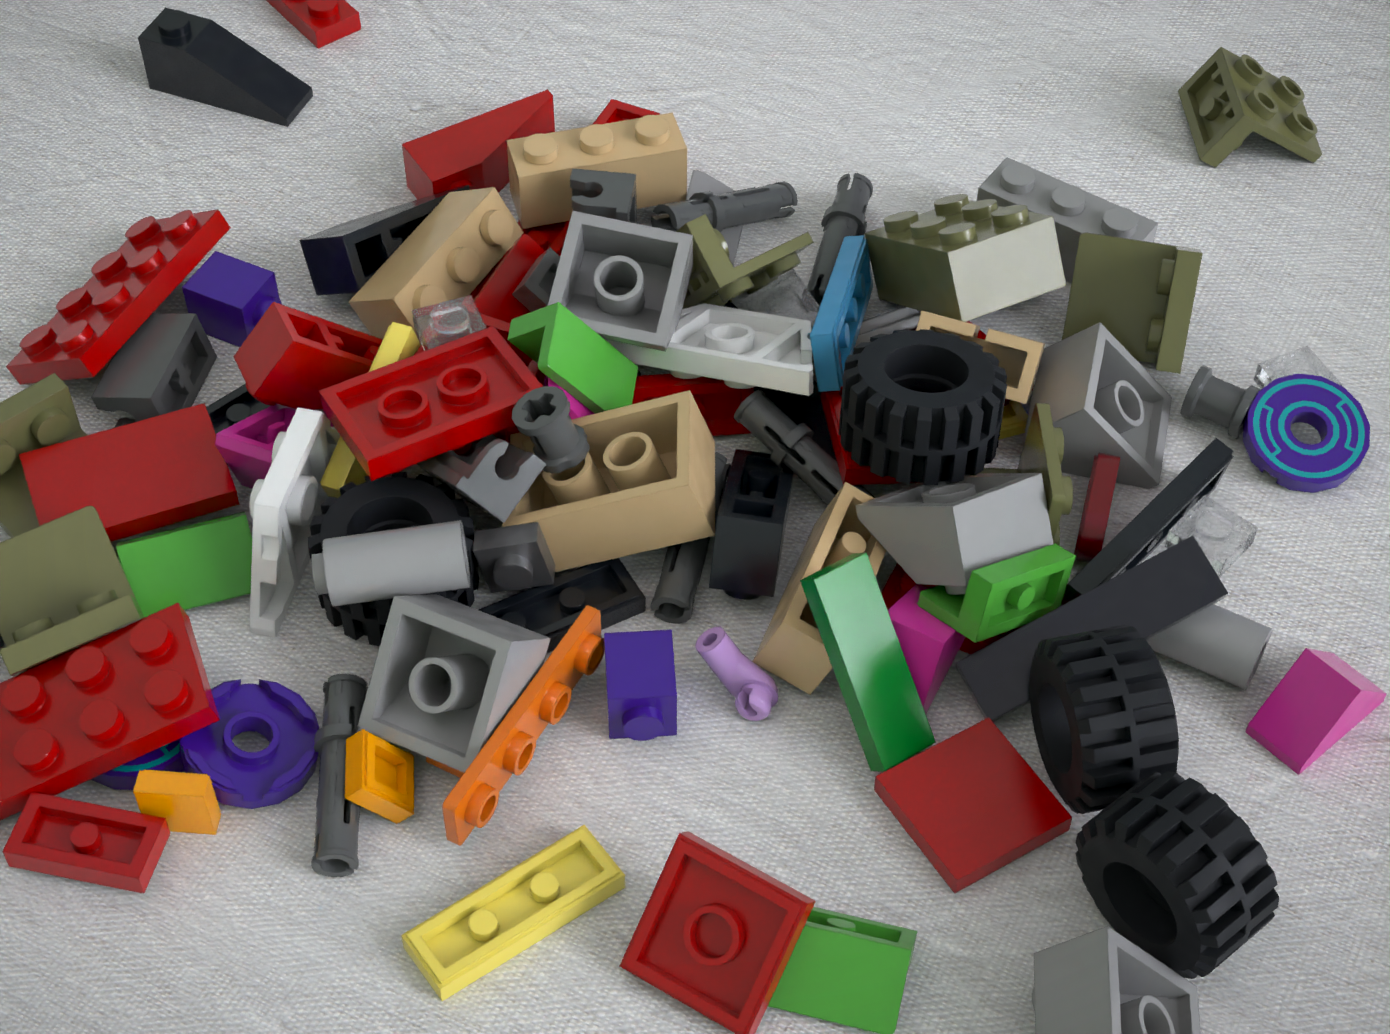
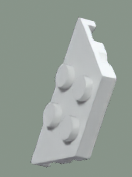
M703 303L682 309L679 323L666 352L605 339L634 364L670 370L671 375L677 378L693 379L703 376L724 380L727 386L736 389H748L758 386L807 396L813 393L811 321Z
M297 408L287 432H279L274 441L272 464L265 479H258L251 492L249 510L251 517H253L250 631L253 634L276 638L310 559L308 537L311 536L309 526L313 516L322 515L320 505L328 498L321 487L320 481L340 438L336 428L330 426V420L321 411Z

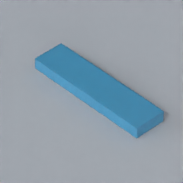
M864 235L844 237L810 333L818 392L840 391L841 386H843L845 362L848 355H853V348H855L873 290L868 241Z

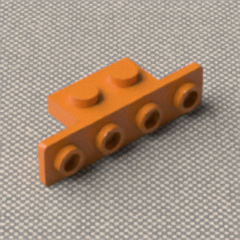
M589 605L583 609L465 773L426 757L427 763L460 778L442 805L448 841L461 846L474 827L482 828L488 823L497 807L499 792L512 774L518 776L527 768L535 752L536 740L548 723L555 725L564 716L571 700L572 690L583 674L590 676L598 668L605 652L604 638L601 636L600 610Z

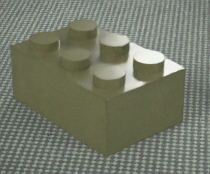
M967 194L950 195L934 201V210L919 215L917 211L896 213L883 219L884 227L864 233L868 241L869 256L879 299L915 310L927 311L967 322L1066 286L1054 218L1050 215L1029 212L1026 205L1002 207L997 205V200L995 199L970 201Z

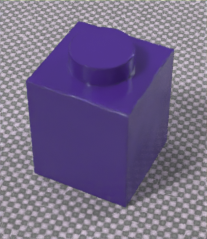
M217 251L182 286L188 313H196L206 335L241 347L272 302L282 304L279 298L275 272Z
M672 630L604 633L609 739L630 738L646 741L658 736L677 735V690Z

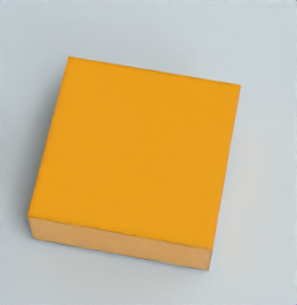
M364 729L346 739L345 799L396 824L414 815V755Z
M139 770L133 793L141 813L166 818L171 832L216 835L221 811L208 774Z

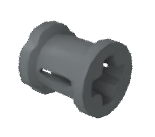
M1203 365L1196 373L1187 391L1180 414L1187 418H1191L1195 414L1228 428L1229 436L1238 439L1243 432L1244 418L1260 389L1252 385L1247 389L1237 387L1212 375V368Z
M553 386L536 388L526 393L514 406L512 420L519 432L530 437L534 444L533 452L546 463L543 471L547 473H560L568 468L577 466L586 457L590 445L587 442V435L584 429L573 424L569 416L570 402L563 390Z

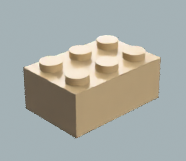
M688 390L572 419L573 424L582 427L587 435L590 449L586 457L577 466L568 468L560 473H547L542 470L502 525V527L538 522L554 560L555 572L715 536V441L691 391ZM521 432L510 435V444L535 454L533 452L534 444L529 436Z

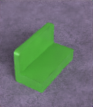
M557 302L511 319L507 340L534 360L543 374L596 414L632 405L638 366L561 303Z
M244 511L120 541L116 545L119 561L144 617L176 603H179L183 610L251 594L252 536Z
M1055 543L973 570L965 594H947L945 585H938L920 592L917 605L976 643L1029 624L1060 607L1076 555Z
M813 907L768 1006L880 1034H893L897 1026L917 931Z

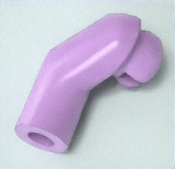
M713 627L705 631L696 641V650L730 694L736 698L735 707L738 713L752 721L765 719L770 714L771 707L775 706L778 702V689L774 679L746 657L723 628Z

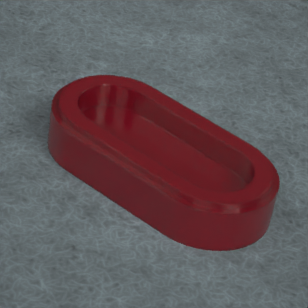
M1098 453V455L1094 456L1074 555H1076V560L1089 563L1102 550L1120 463L1119 456Z

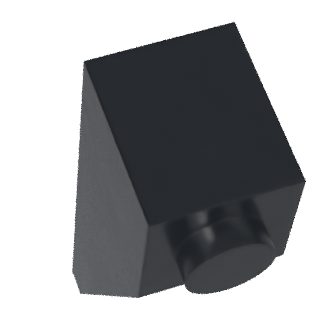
M165 7L138 37L150 89L286 127L291 124L313 97L312 87L211 19Z
M469 185L456 187L350 220L299 240L316 295L357 293L449 192L470 190Z
M741 449L735 450L717 515L709 588L723 590L727 595L743 600L757 599L761 595L774 597L794 472L787 466L779 468L770 459V453Z

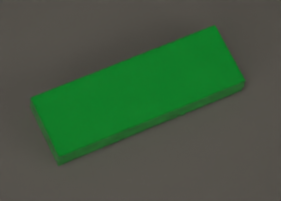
M853 553L800 580L870 770L884 772L936 743L867 553Z

